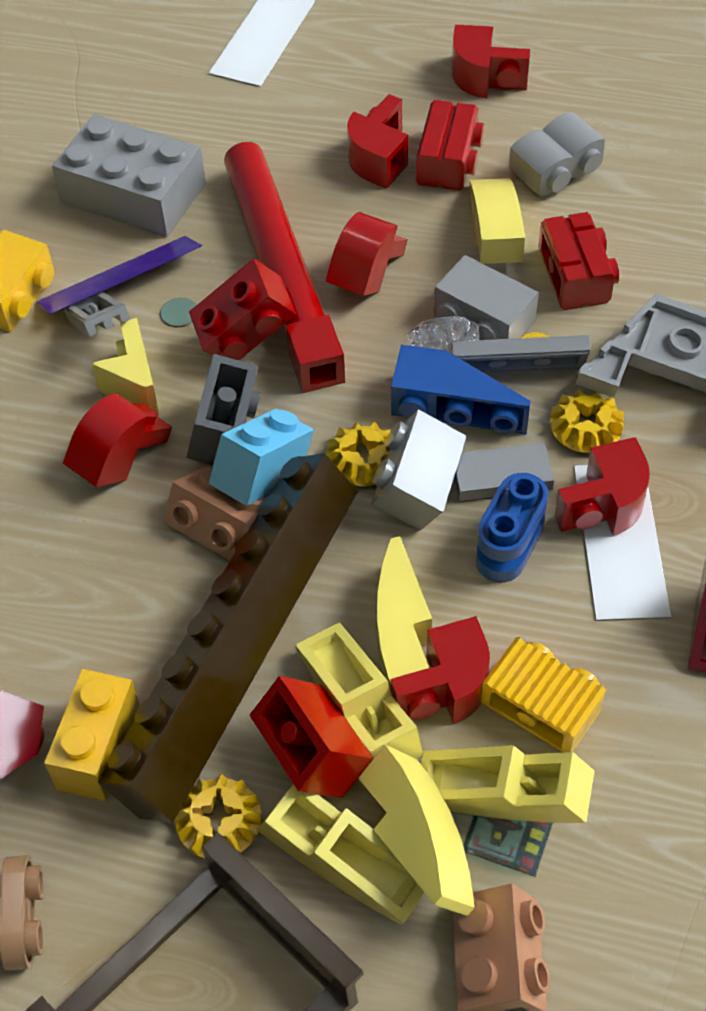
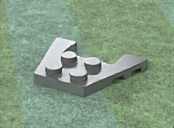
M655 294L624 325L623 330L613 340H608L600 348L598 355L590 363L586 362L581 367L575 384L614 398L627 365H630L649 374L658 375L686 385L691 389L706 392V311Z

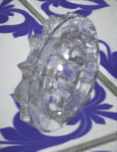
M457 316L426 320L416 325V328L408 333L410 346L451 351L453 341L480 339L479 325L465 317Z

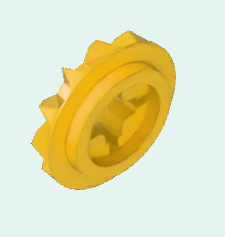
M578 388L572 396L562 394L558 404L552 406L550 428L555 438L565 447L577 452L590 453L591 447L616 442L620 439L624 428V411L617 409L615 398L605 399L596 391L593 394H584ZM580 413L586 417L596 414L595 424L589 420L583 423L579 422Z
M355 421L351 428L344 429L338 427L336 436L333 439H328L326 455L352 485L372 486L374 485L373 478L379 465L388 457L390 448L386 446V440L391 429L382 430L375 421L370 426H361ZM362 443L369 451L368 463H364L363 457H360V454L356 452L358 444Z
M222 773L214 779L206 781L201 778L198 779L175 819L178 837L191 853L205 859L201 847L215 833L213 826H211L210 818L203 815L204 813L213 812L214 805L217 804L218 799H222L226 813L232 814V817H224L222 819L221 826H218V832L240 853L253 843L258 835L257 829L262 821L261 807L257 794H254L242 779L239 781L228 779Z

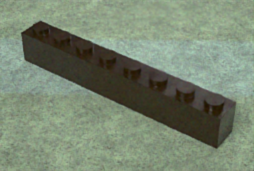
M325 453L293 457L282 467L280 471L281 477L270 495L260 504L258 515L248 532L237 542L235 554L224 572L212 584V592L200 612L188 624L187 634L175 654L164 664L161 671L162 676L148 699L137 709L134 723L122 743L110 754L108 766L98 783L139 819L174 822L356 497L358 491Z

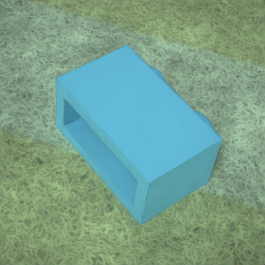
M274 409L221 434L208 484L245 506L256 502L272 492L281 477L280 471L291 458L307 455L314 429L298 421V418L293 413Z

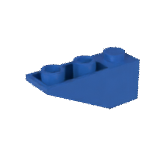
M401 344L391 384V415L409 419L419 409L443 423H449L454 426H471L496 430L501 433L512 432L527 435L531 403L529 399L448 351Z

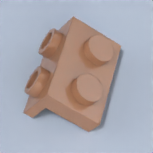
M204 466L172 482L163 520L168 526L230 561L235 554L237 542L248 532L258 515L260 504L266 498L263 497L245 506L208 484L212 467Z
M512 883L473 892L475 908L468 916L452 911L458 1011H503L519 1007L528 1011H547L546 993L550 990L551 981L550 973L542 954L541 935L545 931V917L537 899Z

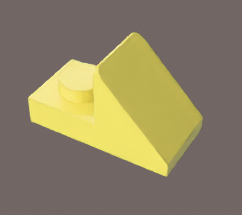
M134 318L123 323L120 321L123 340L115 341L118 357L96 361L92 364L98 390L107 396L117 393L130 403L147 405L155 409L159 414L138 320Z

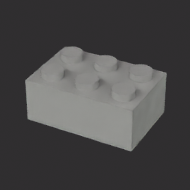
M97 114L92 115L52 165L62 203L165 237L169 236L206 184L201 147Z

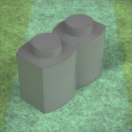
M574 112L565 113L552 120L542 130L530 132L517 140L510 147L509 169L536 194L547 196L552 192L563 190L571 178H578L594 172L603 161L605 139Z

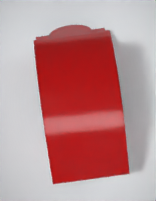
M455 24L452 49V78L461 90L481 98L488 97V88L527 90L530 49L492 47L493 26Z
M388 94L377 107L375 106L369 111L367 117L353 111L347 122L348 161L350 167L361 178L385 189L408 166V134L401 132L402 99Z
M361 212L354 214L346 223L337 240L325 282L363 296L379 292L388 259L403 256L408 239L396 235L398 225Z
M114 393L99 400L82 417L71 437L62 464L95 487L126 481L138 448L167 443L173 427L157 417L158 413L155 409L140 403L132 404L117 393Z
M636 437L591 447L586 472L588 482L558 489L554 517L561 532L575 528L588 529L599 522L607 521L614 536L632 527L642 513L650 479L649 464Z
M477 616L428 629L427 657L431 668L391 679V696L408 717L424 719L437 713L440 708L447 707L452 723L456 724L471 716L481 705L482 685L489 674L490 651Z

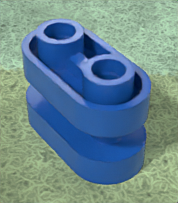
M515 473L505 478L479 523L476 566L482 576L490 581L503 583L517 578L522 573L542 535L548 501V489L539 477L530 473Z

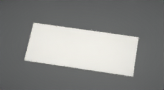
M257 0L209 73L261 86L316 0Z
M588 465L574 466L577 484L588 482L586 477ZM648 487L642 513L637 522L628 530L613 536L607 521L599 522L591 528L583 529L596 620L671 617Z

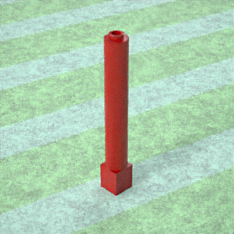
M253 142L238 143L226 152L224 164L258 260L282 277L297 314L282 327L287 338L288 354L302 393L346 383L343 349L330 315L324 314L263 150L258 144Z

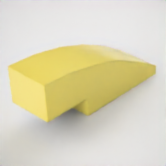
M510 178L469 180L475 243L478 245L480 263L523 262L525 232L513 182Z
M400 536L390 539L382 563L377 595V643L381 673L388 681L390 692L391 679L429 668L421 646L427 645V630L432 628V616Z
M340 622L295 644L297 652L314 683L323 685L373 758H375L384 745L415 759L422 757L423 751L416 725L391 696L387 679Z
M384 745L358 778L387 812L373 830L434 905L468 916L475 908L471 876L462 840L450 809L435 782L417 759Z
M514 745L423 751L421 765L435 782L451 812L519 821L586 823L594 770L574 752L525 755Z
M294 784L287 789L257 829L258 832L311 871L346 894L400 925L405 923L424 895V891L379 838L373 828L347 808L340 812L318 794L299 792Z

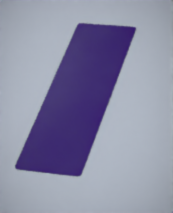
M183 236L42 298L37 303L49 314H52L202 247V245L187 236Z

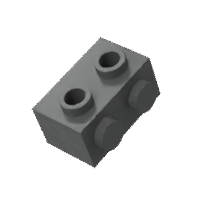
M213 354L186 458L213 465L221 434L244 424L246 417L254 419L261 392L253 390L258 370L257 365Z

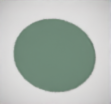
M174 298L163 305L161 317L165 323L172 326L187 325L192 322L189 311L196 306V303L187 298Z

